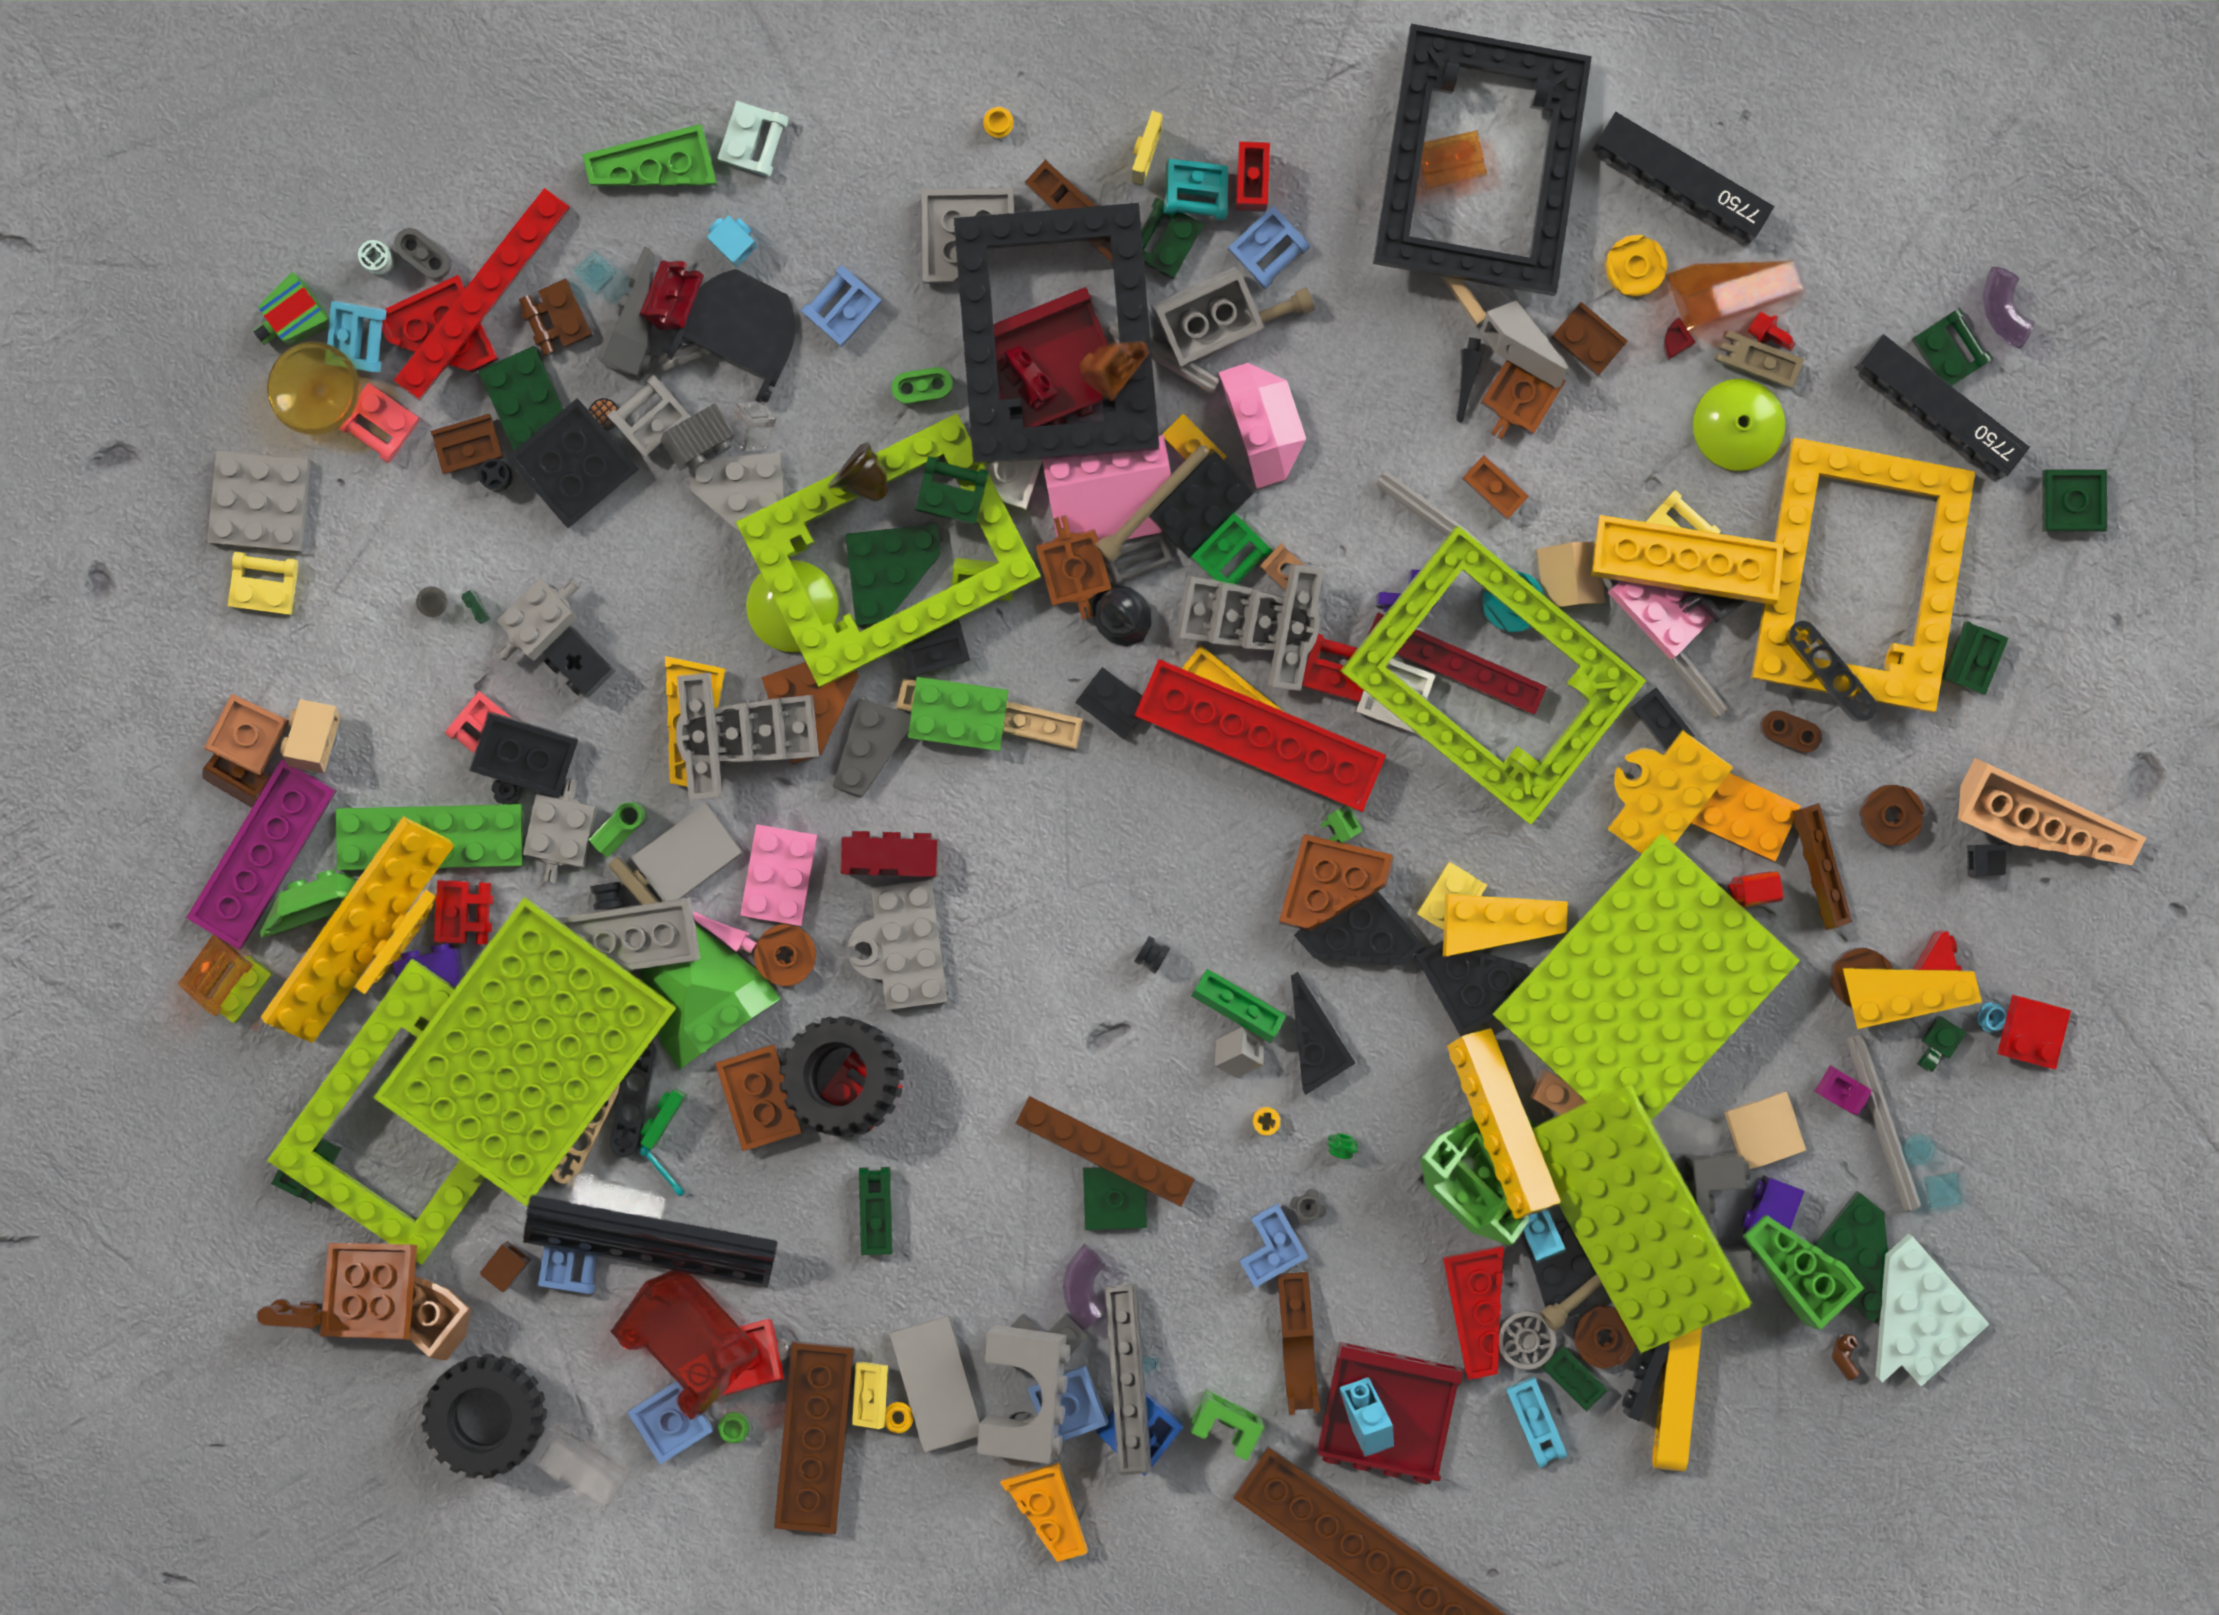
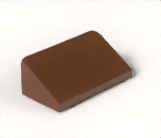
M214 754L204 766L202 777L205 781L252 808L271 775L264 772L260 776Z

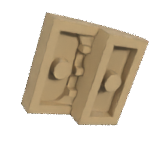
M1787 1091L1779 1092L1756 1102H1748L1724 1112L1737 1153L1744 1157V1161L1749 1162L1750 1169L1806 1150Z

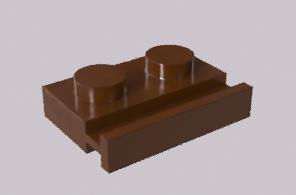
M1582 302L1578 304L1551 337L1597 377L1628 342V340Z
M491 414L430 431L444 475L481 465L489 459L504 458Z

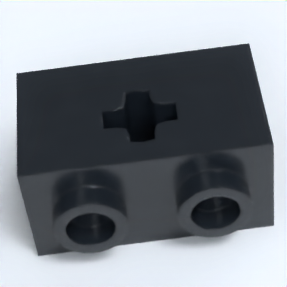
M571 626L543 652L547 657L544 660L546 665L556 674L561 671L569 679L566 685L578 696L583 693L590 697L616 671ZM573 657L578 659L582 657L580 664L583 667L580 670L576 668L571 669L573 666L571 659Z

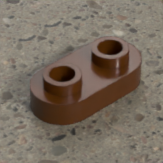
M1771 711L1764 715L1760 723L1761 733L1766 739L1798 752H1812L1819 747L1822 741L1821 730L1816 724L1784 711ZM1776 720L1781 721L1783 724V728L1779 732L1773 728V723ZM1805 731L1811 734V741L1808 743L1802 740V734Z

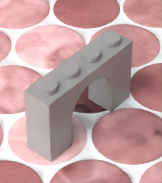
M994 1325L987 1331L984 1362L1019 1367L1029 1372L1037 1380L1041 1388L1042 1406L1037 1416L1027 1420L986 1416L979 1423L977 1454L1050 1464L1056 1455H1060L1062 1436H1058L1059 1425L1063 1424L1065 1407L1061 1406V1395L1065 1394L1068 1381L1067 1376L1063 1375L1064 1364L1068 1363L1070 1356V1345H1066L1067 1335Z

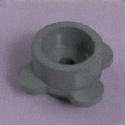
M1308 1189L1305 1195L1301 1197L1295 1196L1290 1201V1206L1296 1210L1298 1222L1302 1225H1308L1310 1220L1323 1217L1326 1214V1207L1321 1205L1318 1200L1319 1194L1315 1189ZM1307 1204L1311 1205L1310 1210H1307L1305 1208Z

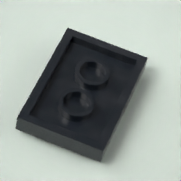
M1210 449L1205 459L1153 511L1149 518L1186 557L1190 558L1254 492L1215 450Z
M488 711L469 766V771L559 798L578 739Z

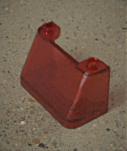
M674 1270L645 1281L610 1331L619 1341L620 1345L626 1349L640 1350L646 1347L681 1385L683 1390L677 1396L676 1401L681 1412L690 1420L701 1416L752 1364L759 1352L752 1339L690 1273Z

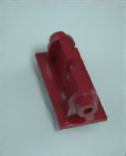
M1021 346L1005 351L1004 356L998 361L1001 364L1000 369L1013 385L1017 384L1021 379L1024 381V384L1018 391L1030 407L1034 406L1037 410L1046 403V399L1058 394L1052 386L1050 378L1039 370L1033 362L1031 354Z

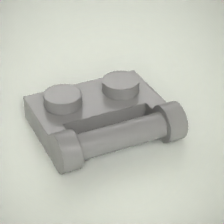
M654 375L646 380L648 384L617 411L613 409L607 414L610 421L643 457L647 456L661 443V437L666 430L691 417ZM655 393L658 394L662 400L632 427L624 421Z

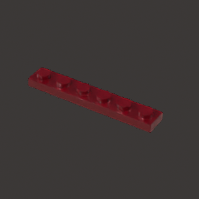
M1379 612L1376 614L1368 635L1383 618V614ZM1417 629L1413 631L1395 654L1532 715L1536 714L1547 689V686Z

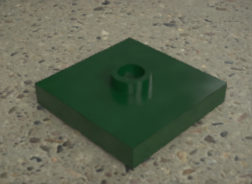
M2107 469L2043 470V532H2106Z
M1083 1167L1085 1230L1147 1228L1145 1189L1101 1167Z

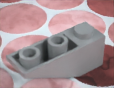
M1516 300L1488 311L1479 332L1494 352L1556 388L1560 387L1568 366L1564 358L1556 352L1549 343L1547 336L1539 330L1529 313L1522 308Z

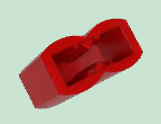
M1777 871L1733 877L1732 883L1728 884V895L1744 908L1782 902L1784 899L1781 878Z

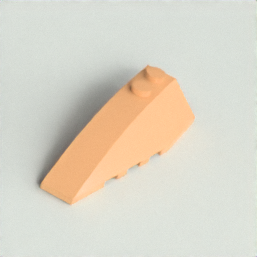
M1974 758L1961 784L1958 819L2013 845L2029 846L2041 850H2052L2070 855H2081L2104 861L2133 865L2146 840V837L1977 758Z

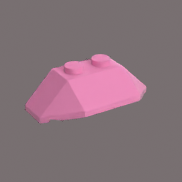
M1249 363L1218 372L1256 490L1286 480L1306 441L1287 380Z

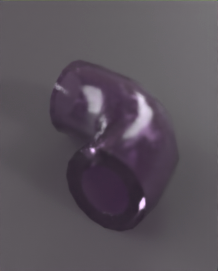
M1991 267L1982 294L1985 317L1998 336L2010 345L2021 349L2028 340L2035 321L2025 317L2015 306L2014 292L2020 278L2004 268Z
M1086 1243L1077 1250L1067 1265L1062 1286L1066 1307L1076 1323L1084 1331L1106 1310L1096 1298L1093 1288L1096 1276L1106 1264Z

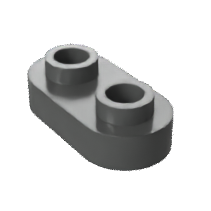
M406 228L396 235L394 246L397 253L426 277L440 280L449 274L452 265L449 255L421 232L414 228ZM410 241H416V249L412 251L408 250V243ZM434 260L441 261L439 269H432L431 264Z

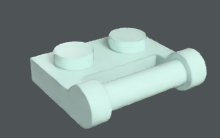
M736 101L718 161L770 177L773 170L771 163L782 129L787 127L789 117ZM767 122L771 126L760 160L756 162L752 160L763 123Z

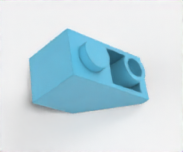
M1369 1377L1340 1387L1353 1433L1364 1455L1368 1456L1393 1447V1424Z

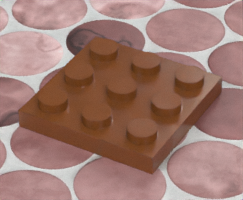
M328 1242L320 1336L409 1340L417 1245Z

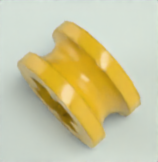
M1262 1107L1254 1113L1252 1123L1258 1133L1271 1135L1279 1129L1280 1117L1273 1108ZM1263 1113H1271V1119L1275 1120L1273 1127L1269 1125L1270 1129H1262V1123L1258 1122L1260 1115L1264 1117Z

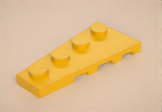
M665 656L668 704L667 725L669 731V778L671 784L688 787L686 763L679 752L676 740L677 723L679 716H681L677 676L711 673L714 708H719L727 669Z
M1843 968L1857 1029L1982 1002L1974 971Z

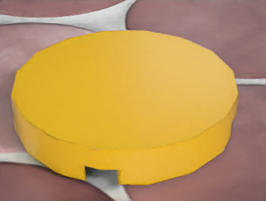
M1642 235L1626 236L1616 242L1607 254L1605 263L1606 277L1612 287L1622 295L1634 298L1646 296L1656 290L1664 280L1668 267L1666 254L1660 244Z

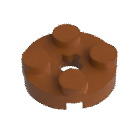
M790 924L776 925L766 930L758 940L754 951V961L759 973L770 982L781 986L795 985L806 979L814 969L817 958V950L812 937L801 927ZM782 946H786L787 950H793L794 956L790 957L791 962L789 964L777 958V954L781 953Z

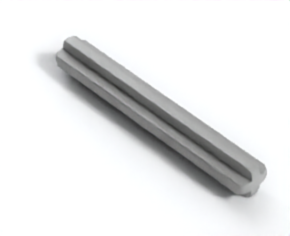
M1116 319L1111 325L1109 332L1119 339L1118 320ZM1150 338L1152 360L1209 394L1214 392L1219 383L1218 378L1191 362L1180 367L1170 349Z
M1384 472L1376 482L1377 487L1445 536H1448L1454 527L1459 525L1482 544L1480 538L1388 472Z

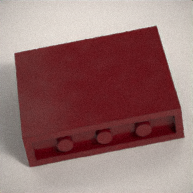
M1087 287L994 324L1000 400H1022L1024 428L1067 424V418L1078 415V418L1086 417L1096 412L1094 407L1103 404L1102 394L1085 383L1079 374L1082 370L1079 368L1080 364L1089 353L1094 354L1098 348L1108 346L1091 303ZM1021 346L1029 352L1039 370L1050 378L1052 386L1058 394L1046 399V403L1037 410L1034 406L1030 407L1018 391L1024 384V381L1021 379L1017 384L1013 385L1000 369L1001 364L998 361L1004 356L1005 351Z
M1339 1342L1317 1445L1318 1456L1323 1457L1322 1461L1335 1465H1340L1341 1461L1353 1463V1468L1363 1471H1371V1467L1383 1469V1474L1391 1477L1401 1478V1474L1414 1476V1481L1423 1484H1431L1432 1480L1440 1482V1466L1457 1386L1461 1384L1463 1371L1460 1367ZM1369 1377L1393 1424L1394 1446L1365 1456L1353 1433L1340 1387Z

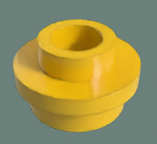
M894 1402L886 1407L885 1427L889 1431L903 1433L912 1426L914 1417L909 1405L903 1402ZM895 1412H901L904 1415L902 1422L894 1421L893 1414Z

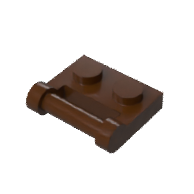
M281 1298L274 1301L271 1306L261 1308L257 1313V1320L265 1326L314 1328L321 1324L323 1307H319V1302L301 1301L300 1305H291L289 1301Z

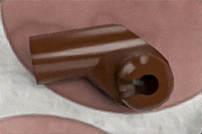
M1841 1334L1835 1340L1832 1360L1845 1378L1850 1381L1860 1374V1371L1851 1360L1854 1347H1857L1858 1343L1855 1336Z

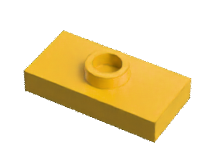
M1184 414L1162 434L1164 439L1185 460L1201 445L1206 446L1209 450H1215L1223 460L1227 458Z

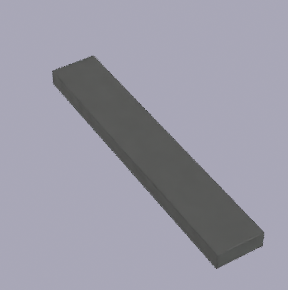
M1137 1285L1104 1287L1119 1475L1152 1473Z

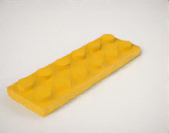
M1600 515L1597 521L1591 576L1776 605L1779 600L1784 544Z

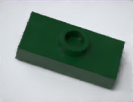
M1563 1345L1541 1366L1586 1412L1608 1391Z

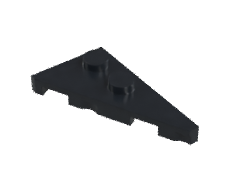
M1295 972L1291 975L1302 1090L1307 1095L1354 1065L1355 1061L1300 974Z

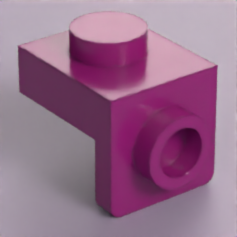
M1829 1066L1814 1092L1857 1116L1866 1105L1872 1089L1836 1068Z

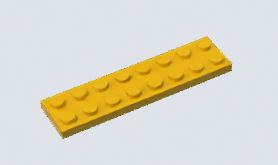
M403 816L261 1015L264 1023L314 1043L375 958V955H373L375 948L383 939L387 940L394 931L391 929L394 922L401 914L405 915L455 846L452 841Z

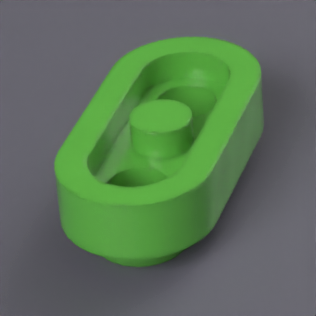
M934 367L897 375L892 382L891 389L898 402L906 405L946 398L953 389V380L947 370ZM936 379L944 382L943 387L939 390L932 387V383ZM910 384L913 386V391L911 394L906 395L902 392V387Z

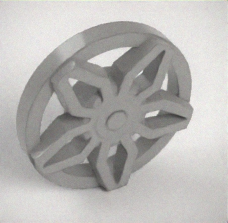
M1526 1310L1513 1313L1503 1321L1499 1328L1500 1353L1514 1367L1520 1369L1538 1368L1550 1359L1555 1350V1331L1545 1323L1537 1312ZM1529 1316L1524 1322V1327H1522L1521 1323L1514 1321L1517 1318ZM1536 1318L1535 1327L1532 1329L1529 1327V1324ZM1541 1321L1548 1328L1550 1336L1544 1333L1537 1334L1540 1330ZM1512 1324L1514 1326H1517L1519 1330H1517V1332L1514 1333L1511 1331L1508 1325ZM1506 1330L1509 1336L1513 1337L1514 1339L1508 1340L1507 1343L1503 1345V1336ZM1539 1338H1545L1550 1340V1342L1539 1344ZM1512 1344H1515L1517 1347L1515 1350L1506 1352ZM1548 1348L1546 1354L1537 1361L1538 1352L1536 1349ZM1522 1352L1521 1356L1525 1363H1519L1511 1359L1510 1356H1515ZM1533 1352L1532 1363L1528 1360L1526 1353Z

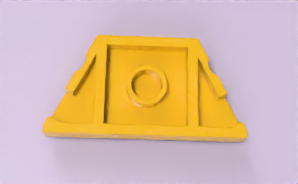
M425 889L411 910L397 918L391 927L395 932L387 940L383 939L375 948L373 955L376 958L355 985L356 989L366 994L374 982L377 983L393 967V962L400 958V954L405 951L429 918L433 907L432 902L436 899L434 894Z

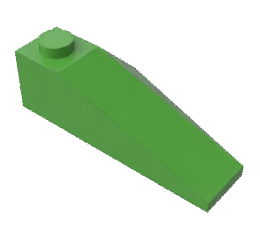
M1766 1215L1743 1235L1786 1303L1804 1325L1821 1330L1864 1289L1845 1264L1832 1258L1820 1248L1808 1243L1797 1236L1796 1233Z

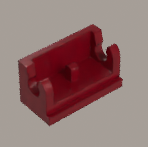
M665 260L660 262L640 314L660 330L684 328L702 283L704 274L697 270L686 271V262H667Z

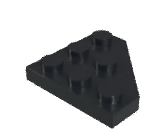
M1379 891L1311 931L1300 929L1294 934L1296 939L1314 959L1402 965L1424 946V943Z
M1439 941L1415 955L1417 962L1460 1037L1494 1019L1495 1017L1492 1014L1531 973L1527 964L1477 950L1443 956V941Z
M1567 1219L1554 1223L1564 1244L1565 1252L1539 1263H1536L1524 1233L1521 1234L1545 1308L1549 1304L1553 1306L1555 1303H1562L1597 1274ZM1588 1298L1567 1314L1568 1318L1581 1314Z

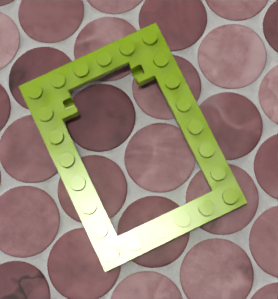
M958 413L875 453L886 471L887 484L925 466L928 456L938 459L944 456L947 464L979 471V469L986 470L984 464H973L972 442ZM838 472L736 521V525L819 688L1041 579V575L989 474L977 522L998 564L861 632L850 613L842 616L843 620L836 624L830 622L824 626L822 625L788 556H796L805 552L815 544L806 526L807 523L860 498V496L848 491L843 492L839 488H828V484ZM955 478L960 488L970 491L975 490L976 483ZM801 537L799 540L791 543V541Z
M1459 525L1454 527L1340 670L1529 825L1533 824L1647 681ZM1461 571L1465 572L1579 666L1565 684L1579 691L1582 694L1581 697L1587 703L1540 762L1518 746L1514 747L1503 762L1500 761L1385 667Z
M412 958L267 1161L389 1244L417 1245L416 1262L423 1265L485 1177L462 1160H459L417 1220H414L313 1151L400 1028L403 1027L418 1038L454 991V986Z

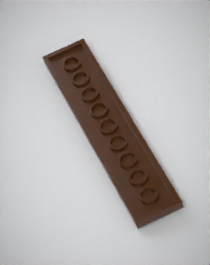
M1267 1446L1233 1495V1499L1398 1615H1508L1270 1446Z

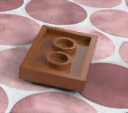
M776 1044L715 1063L742 1151L803 1132L800 1122L794 1117L795 1112L788 1109L784 1102L787 1098L786 1093H782L779 1083L784 1082V1075L779 1074L780 1065L782 1064Z

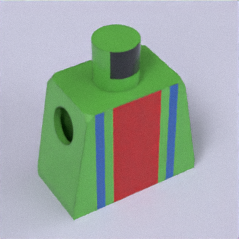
M292 272L259 305L258 308L266 318V321L255 328L253 332L263 345L279 336L285 344L292 346L329 328L330 317L301 277Z

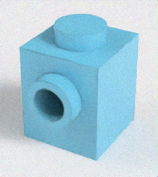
M729 215L724 220L719 218L708 230L710 234L707 238L710 243L736 268L758 247L756 242L748 235L752 230L740 218L736 221Z

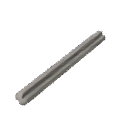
M1602 578L1603 583L1609 590L1619 581ZM1650 639L1713 718L1722 716L1727 711V706L1686 655L1681 651L1675 658L1670 660Z
M1862 1034L1852 1035L1846 1039L1860 1083L1872 1089L1867 1104L1902 1207L1905 1211L1916 1210L1921 1204L1864 1036Z

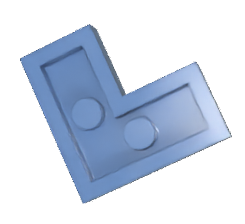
M1278 1203L1251 1217L1266 1245L1244 1256L1239 1261L1254 1288L1307 1259L1308 1256Z

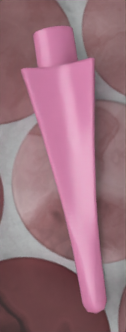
M693 911L694 921L705 927L734 951L741 952L743 949L751 954L754 952L757 943L748 938L751 933L725 925Z

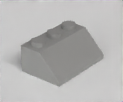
M1232 267L1151 305L1161 330L1180 367L1264 329L1244 277L1236 267Z

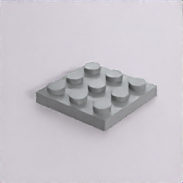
M216 451L207 543L302 552L311 460Z

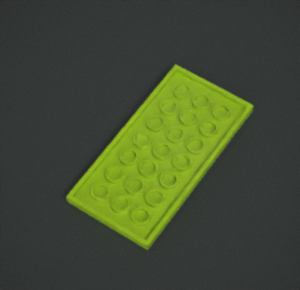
M1629 1083L1532 1127L1539 1149L1561 1201L1559 1206L1641 1353L1750 1306L1751 1302Z

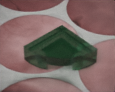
M469 590L461 594L463 602L467 608L472 610L475 616L474 619L478 623L483 624L491 619L477 592Z

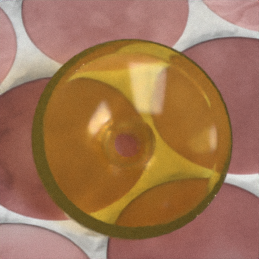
M304 342L290 347L275 361L269 374L267 393L273 412L284 425L299 433L321 435L338 429L352 416L360 396V382L355 366L342 351L322 342ZM323 385L324 393L318 396L316 389L318 386Z

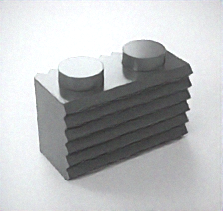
M714 403L666 430L661 437V443L680 471L686 467L694 470L706 462L704 457L713 452L716 455H720L731 448L730 442H732L735 433Z

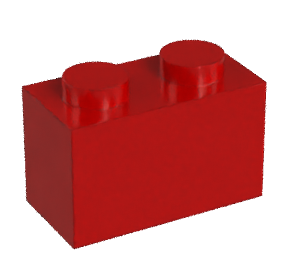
M1239 141L1235 209L1237 211L1266 212L1270 162L1269 142Z

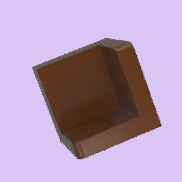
M506 1241L484 1266L480 1275L504 1293L515 1282L531 1259L510 1242Z

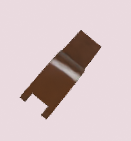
M1308 1272L1277 1275L1288 1412L1289 1415H1295V1410L1313 1409L1314 1413H1320Z

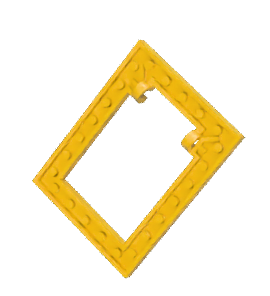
M1794 437L1790 445L1774 539L1775 543L1784 544L1779 600L1776 605L1763 604L1751 679L1828 693L1789 646L1786 640V633L1795 620L1819 476L1937 498L1913 647L1891 643L1885 657V671L1846 664L1873 696L1876 703L1930 713L1936 712L1976 471ZM1796 628L1795 630L1798 633L1795 637L1796 641L1804 640L1808 644L1805 638L1808 632L1805 629L1799 631ZM1808 647L1805 649V653L1808 654L1812 648ZM1813 657L1817 667L1826 668L1829 665L1830 660ZM1837 675L1834 678L1833 685L1837 691L1846 692L1849 689V681L1845 676ZM1855 690L1847 697L1854 698L1853 696L1859 694V692Z

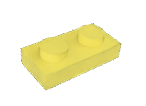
M868 1362L855 1363L852 1425L874 1429L885 1427L888 1365Z

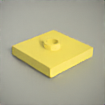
M1151 111L1143 137L1138 136L1133 151V154L1137 155L1132 169L1133 183L1139 185L1145 183L1162 131L1163 116L1161 113Z

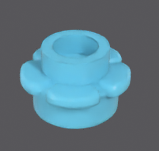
M1988 1002L1982 1005L1980 1012L1977 1014V1022L1985 1032L1999 1031L2004 1028L2007 1013L2001 1005Z

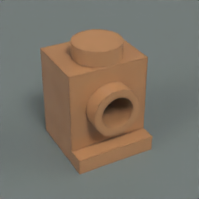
M1281 543L1260 565L1259 569L1286 593L1289 575H1284L1281 572V566L1283 564L1291 566V563L1304 564Z

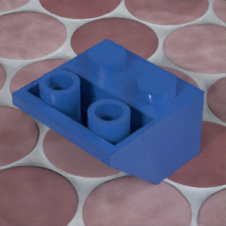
M1146 1392L1151 1466L1153 1467L1183 1429V1421ZM1113 1409L1107 1417L1109 1423L1098 1428L1096 1433L1117 1453Z

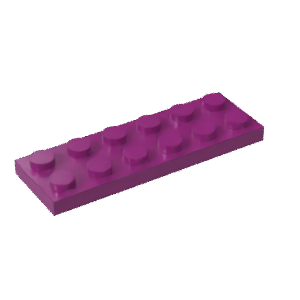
M281 759L186 918L235 948L243 949L337 790L302 769L288 767L285 759Z

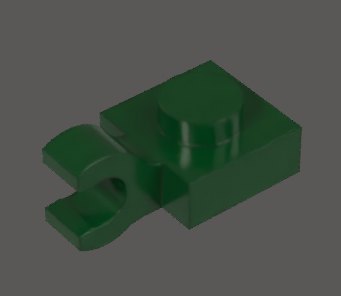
M1937 1016L1921 1040L1928 1048L1919 1059L1917 1065L1926 1071L1930 1070L1932 1072L1939 1063L1941 1055L1948 1059L1951 1058L1966 1032L1944 1017Z

